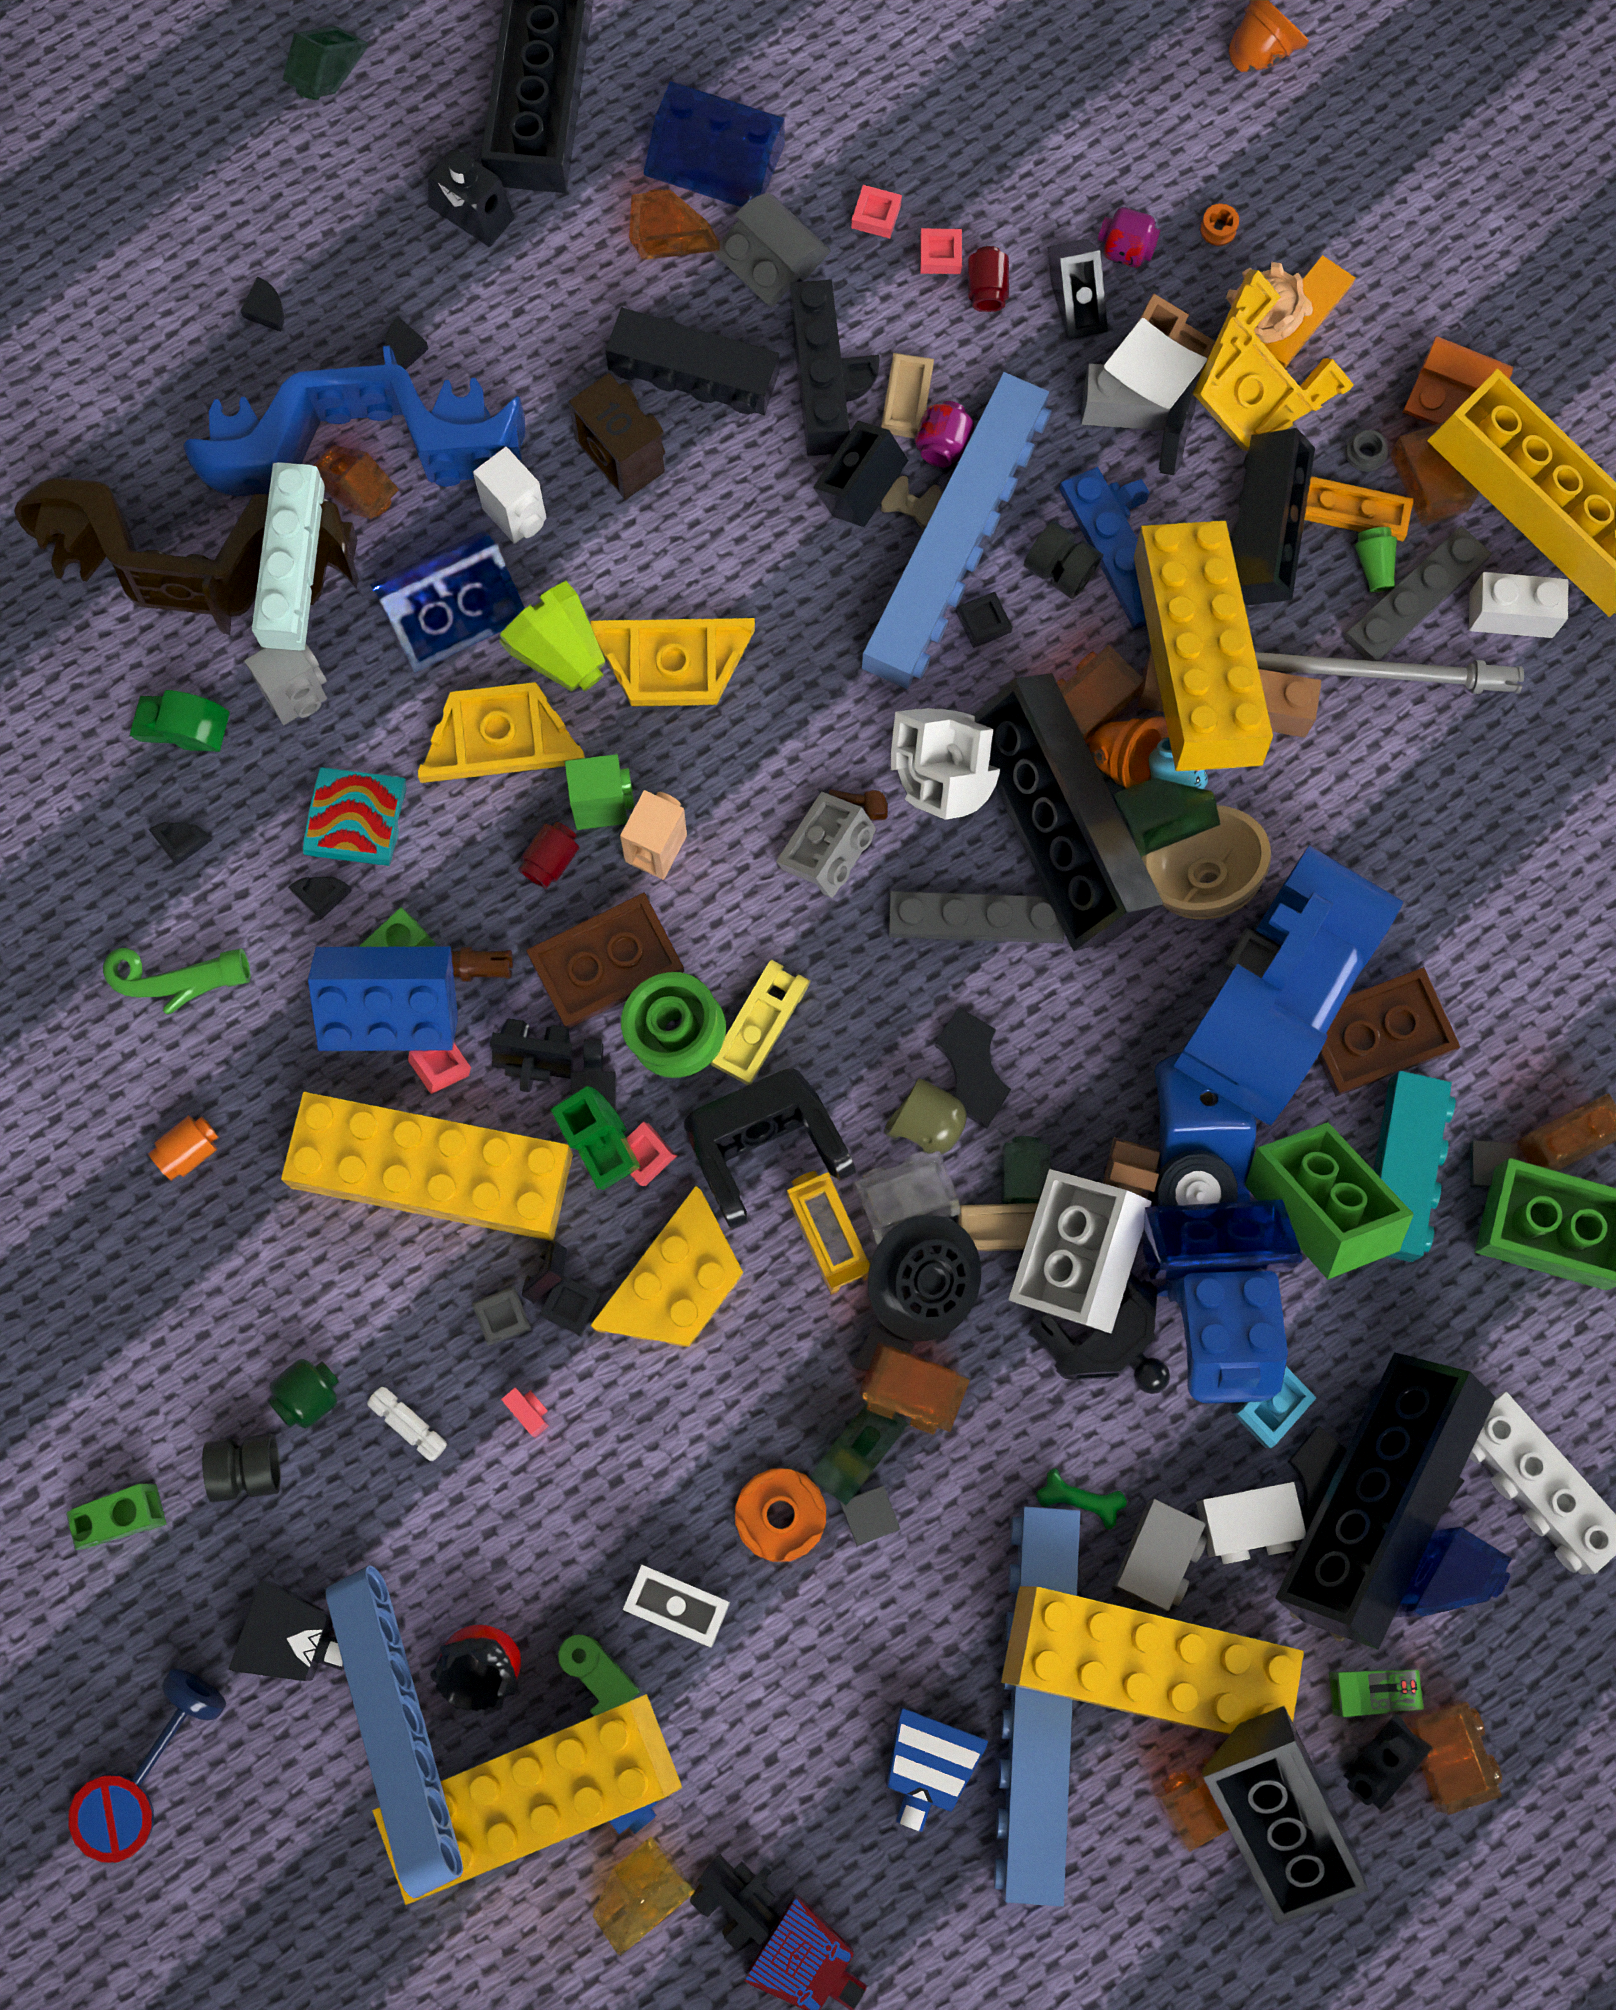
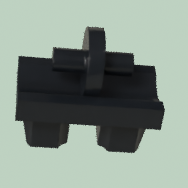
M508 1018L500 1033H492L490 1041L492 1067L505 1069V1076L520 1078V1091L530 1092L534 1080L549 1082L551 1076L571 1079L573 1051L572 1044H570V1031L568 1027L551 1025L546 1027L544 1040L528 1038L530 1033L529 1024L523 1020Z
M1395 1714L1343 1775L1349 1781L1347 1787L1365 1805L1370 1806L1373 1803L1381 1810L1434 1748L1428 1742L1413 1734L1403 1719Z
M721 1854L708 1865L698 1878L700 1883L689 1899L690 1903L701 1915L709 1917L721 1904L733 1917L722 1930L724 1939L736 1951L742 1950L754 1941L760 1945L769 1936L771 1929L781 1918L769 1906L776 1896L763 1884L772 1871L764 1865L754 1874L742 1861L733 1868Z

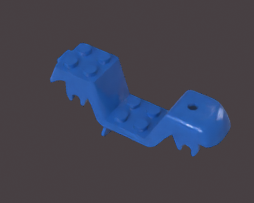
M390 345L383 346L385 365L302 371L293 374L280 386L260 422L246 397L240 398V410L231 417L223 414L221 402L219 399H214L209 410L210 441L188 439L183 444V447L194 472L203 483L215 491L232 496L267 494L270 491L273 463L302 464L321 421H327L331 424H345L350 422L351 419L356 418L384 421L392 418L393 415H404L428 481L431 483L435 482L439 486L449 487L459 484L460 480L475 479L473 471L504 447H507L518 460H522L521 446L525 438V415L519 396H516L491 418L484 404L483 389L476 378H471L469 384L470 392L464 397L455 396L452 393L453 388L450 381L445 380L430 413L420 400L407 370L397 364Z
M1175 1053L1161 1060L1154 1070L1160 1112V1156L1157 1173L1159 1174L1160 1169L1171 1157L1184 1151L1203 1150L1217 1155L1232 1169L1238 1185V1200L1231 1216L1221 1226L1208 1232H1188L1179 1229L1162 1215L1158 1207L1166 1284L1157 1288V1296L1168 1297L1170 1302H1177L1181 1309L1187 1349V1386L1189 1394L1196 1401L1205 1404L1262 1402L1273 1398L1281 1392L1288 1350L1278 1276L1272 1271H1259L1250 1191L1245 1187L1254 1158L1256 1118L1174 1068L1173 1065L1180 1053ZM1203 1093H1212L1216 1096L1217 1103L1214 1106H1206L1201 1102L1200 1096Z

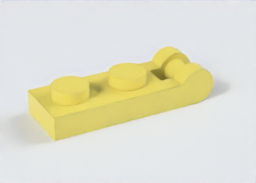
M773 960L766 966L726 1034L720 1052L711 1062L713 1067L746 1085L752 1084L810 984V980L799 974L794 977L783 971L784 966ZM773 986L787 992L782 1001L768 994Z

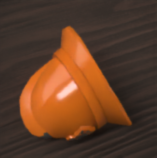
M1249 0V4L1244 9V18L1231 40L1229 56L1232 64L1241 72L1260 71L1278 64L1285 56L1289 57L1294 50L1305 49L1309 40L1269 0Z
M1156 716L1147 719L1132 718L1130 721L1107 723L1101 726L1085 742L1101 772L1111 777L1117 785L1124 786L1130 793H1143L1152 787L1149 755L1157 747V744L1164 738L1169 737L1165 718L1163 716Z

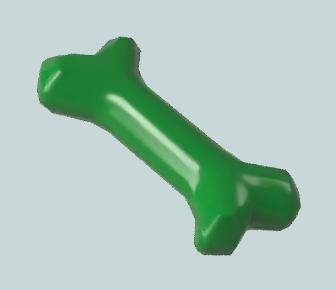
M1056 1468L1051 1469L1047 1473V1485L1038 1490L1036 1498L1042 1507H1048L1056 1503H1065L1094 1512L1101 1518L1107 1530L1112 1529L1116 1525L1117 1512L1127 1504V1500L1121 1491L1099 1495L1068 1485L1063 1481Z

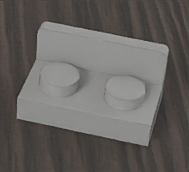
M821 791L776 862L783 871L816 884L825 896L833 898L840 886L847 881L850 870L861 853L870 845L876 827L862 807Z

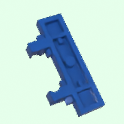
M1095 467L1061 482L1059 490L1086 541L1104 554L1100 567L1133 629L1146 625L1134 562L1138 540L1127 521L1131 516L1129 510L1145 504L1149 498L1150 492L1144 481L1139 479L1121 488L1118 482L1108 485L1099 467Z

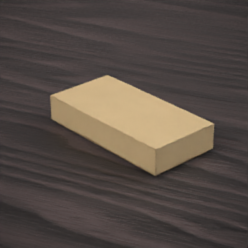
M893 353L881 428L890 430L892 435L915 438L922 415L927 407L934 359Z
M1039 1203L958 1205V1224L970 1235L978 1251L1024 1250Z

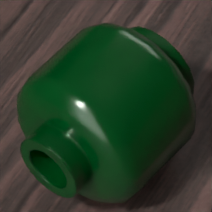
M299 1359L270 1383L272 1396L267 1401L289 1428L295 1424L301 1428H309L336 1406L337 1395L333 1387L339 1381L322 1361L314 1366L310 1361Z

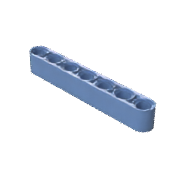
M368 1565L326 1588V1599L400 1883L407 1894L412 1898H418L461 1877L463 1864L388 1588L379 1571L375 1567Z

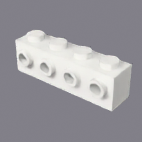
M1507 1392L1494 1395L1496 1400L1469 1458L1477 1464L1482 1462L1494 1475L1491 1478L1493 1486L1508 1500L1514 1498L1525 1511L1522 1516L1527 1525L1540 1536L1546 1534L1558 1548L1555 1551L1556 1557L1569 1571L1573 1573L1578 1571L1581 1575L1596 1574L1616 1556V1514Z

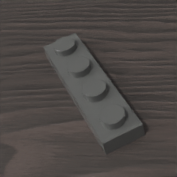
M1461 525L1345 634L1344 639L1366 660L1381 661L1489 559L1492 553Z
M890 891L889 938L1061 944L1064 941V931L1048 897Z

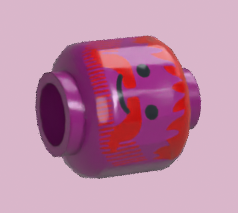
M1121 207L1115 212L1113 219L1105 216L1097 241L1105 243L1103 249L1105 258L1137 268L1143 264L1144 260L1151 262L1161 230L1155 228L1156 221L1153 216Z
M944 401L942 404L929 406L922 415L915 435V445L920 451L923 460L938 467H949L951 464L959 462L974 432V422L966 413L965 408L959 403Z

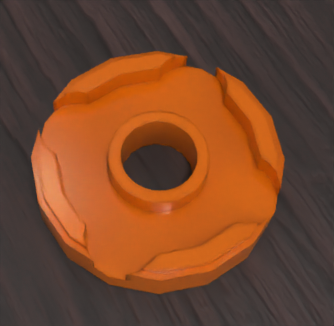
M769 1469L755 1475L742 1488L735 1506V1525L742 1542L755 1555L771 1562H790L808 1554L820 1541L826 1526V1504L820 1489L806 1475L791 1469ZM778 1501L790 1504L795 1514L792 1524L784 1529L773 1527L767 1519L769 1507Z

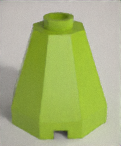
M564 581L539 597L542 601L532 607L530 604L521 611L501 632L499 643L511 656L572 692L581 687L585 692L604 676L600 669L604 666L605 659L578 594L567 581Z

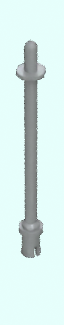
M1255 652L1258 669L1464 684L1472 694H1481L1483 690L1519 694L1522 690V685L1517 684V681H1524V669L1522 666L1486 665L1484 660H1474L1467 667Z

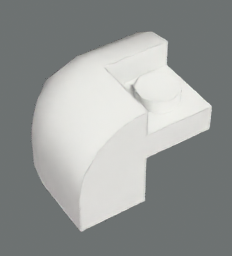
M927 708L895 712L891 747V770H898L902 786L907 792L905 800L914 807L945 820L963 817L977 811L989 799L997 784L1000 769L989 765L993 729L974 722V715L958 711Z

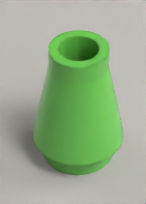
M1378 527L1358 533V543L1354 546L1369 583L1370 592H1384L1394 589L1397 538L1392 536L1391 528Z

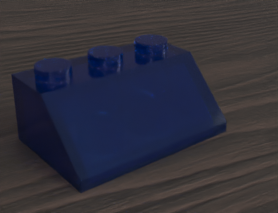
M670 81L655 116L644 167V176L743 207L751 199L764 194L767 190L785 146V118Z
M485 530L370 584L414 673L502 632L525 609L497 544Z
M1283 1199L1145 1207L1143 1254L1150 1280H1174L1189 1273L1289 1272L1302 1263L1303 1254Z
M1462 1527L1434 1530L1394 1617H1424L1487 1602L1492 1596L1497 1598L1503 1592L1510 1579V1573L1506 1569L1512 1558Z

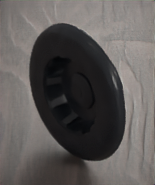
M938 1215L916 1216L901 1222L891 1229L877 1246L868 1271V1294L876 1316L890 1332L910 1341L934 1340L958 1327L973 1308L981 1284L979 1253L974 1241L965 1229L956 1222ZM929 1246H932L934 1252L929 1251ZM917 1252L918 1255L912 1260V1256ZM905 1266H906L907 1268H906L905 1274H904V1276H902V1275H903V1271H904ZM902 1286H904L905 1294L902 1293ZM914 1302L916 1306L910 1308V1304Z

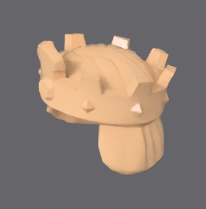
M1271 262V269L1261 273L1281 298L1254 329L1257 337L1266 344L1283 340L1290 336L1302 323L1303 317L1310 316L1313 311L1312 302L1303 293V278L1300 274L1296 273L1292 276L1283 270L1281 263ZM1251 267L1242 272L1243 278H1245L1249 270H1253ZM1240 287L1237 290L1229 289L1226 299L1231 304V307Z

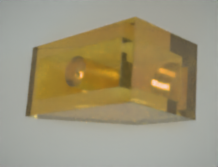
M649 1837L612 1869L594 1911L593 1918L615 1952L621 1956L692 1896L695 1889L673 1857L654 1838Z

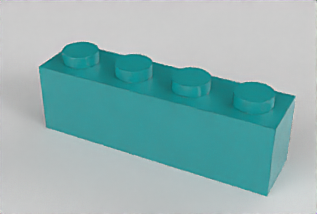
M1398 1071L1388 1081L1373 1171L1414 1215L1400 1251L1386 1257L1414 1262L1421 1258L1424 1252L1428 1253L1431 1249L1434 1227L1429 1225L1431 1208L1436 1209L1441 1195V1183L1436 1182L1438 1165L1443 1166L1446 1160L1449 1145L1448 1140L1443 1139L1445 1122L1450 1123L1456 1103L1455 1097L1450 1096L1452 1082L1404 1071Z

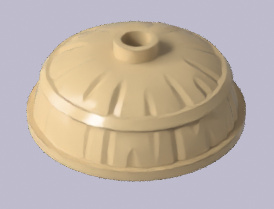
M1220 805L1191 807L1167 817L1148 834L1139 852L1162 899L1163 906L1179 916L1201 920L1223 917L1246 905L1260 889L1271 863L1270 843L1262 826L1243 811Z

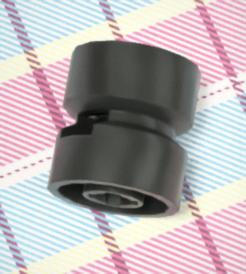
M1052 521L1033 544L1023 566L1043 580L1049 577L1053 578L1052 586L1073 600L1090 581L1099 567L1104 554L1084 540L1075 543L1072 532L1056 521Z
M274 1434L245 1437L241 1446L234 1439L210 1441L204 1444L202 1453L203 1479L210 1502L234 1500L237 1496L241 1495L243 1490L250 1497L279 1493L281 1485L280 1458Z

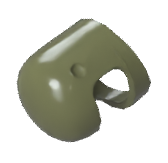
M919 1077L907 1098L887 1122L883 1133L895 1140L898 1137L907 1138L920 1145L926 1154L942 1155L950 1151L962 1135L967 1120L964 1104L954 1095Z

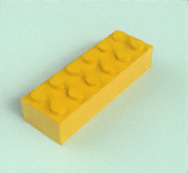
M1497 368L1427 441L1608 617H1611L1616 613V482Z
M1226 521L1141 526L1134 554V562L1175 771L1263 766L1273 733Z
M303 1092L281 1180L291 1189L554 1241L573 1153L567 1144Z
M1019 1586L1001 1683L1230 1736L1239 1723L1285 1706L1293 1722L1304 1651L1042 1587Z
M645 1694L440 1781L462 1858L463 1873L461 1877L418 1898L409 1896L400 1883L380 1807L372 1811L405 1905H408L666 1798L683 1787L649 1698Z

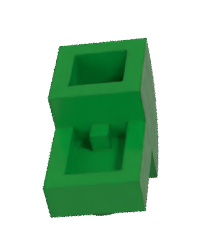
M165 690L163 696H140L129 736L139 742L174 743L183 750L220 752L230 711L213 701L180 691Z
M586 1086L550 1109L569 1147L578 1150L597 1189L605 1190L641 1167L624 1135V1132L627 1131L624 1123L611 1104L596 1089Z

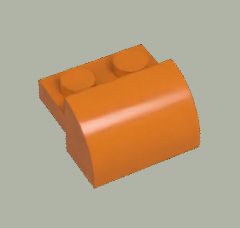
M1435 336L1403 409V413L1441 427L1497 368L1510 380L1514 367Z

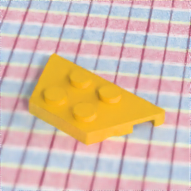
M755 618L591 621V628L605 659L631 706L717 705L755 632Z
M536 682L450 692L443 708V718L436 725L430 740L432 744L424 764H420L418 769V778L420 783L563 767L565 766V761L584 759L585 755L581 747L576 744L567 731L564 722L557 712L549 705L546 696Z
M697 1186L694 1187L590 1325L591 1328L602 1333L608 1332L631 1336L637 1339L655 1340L683 1347L691 1346L743 1276V1271L701 1189Z

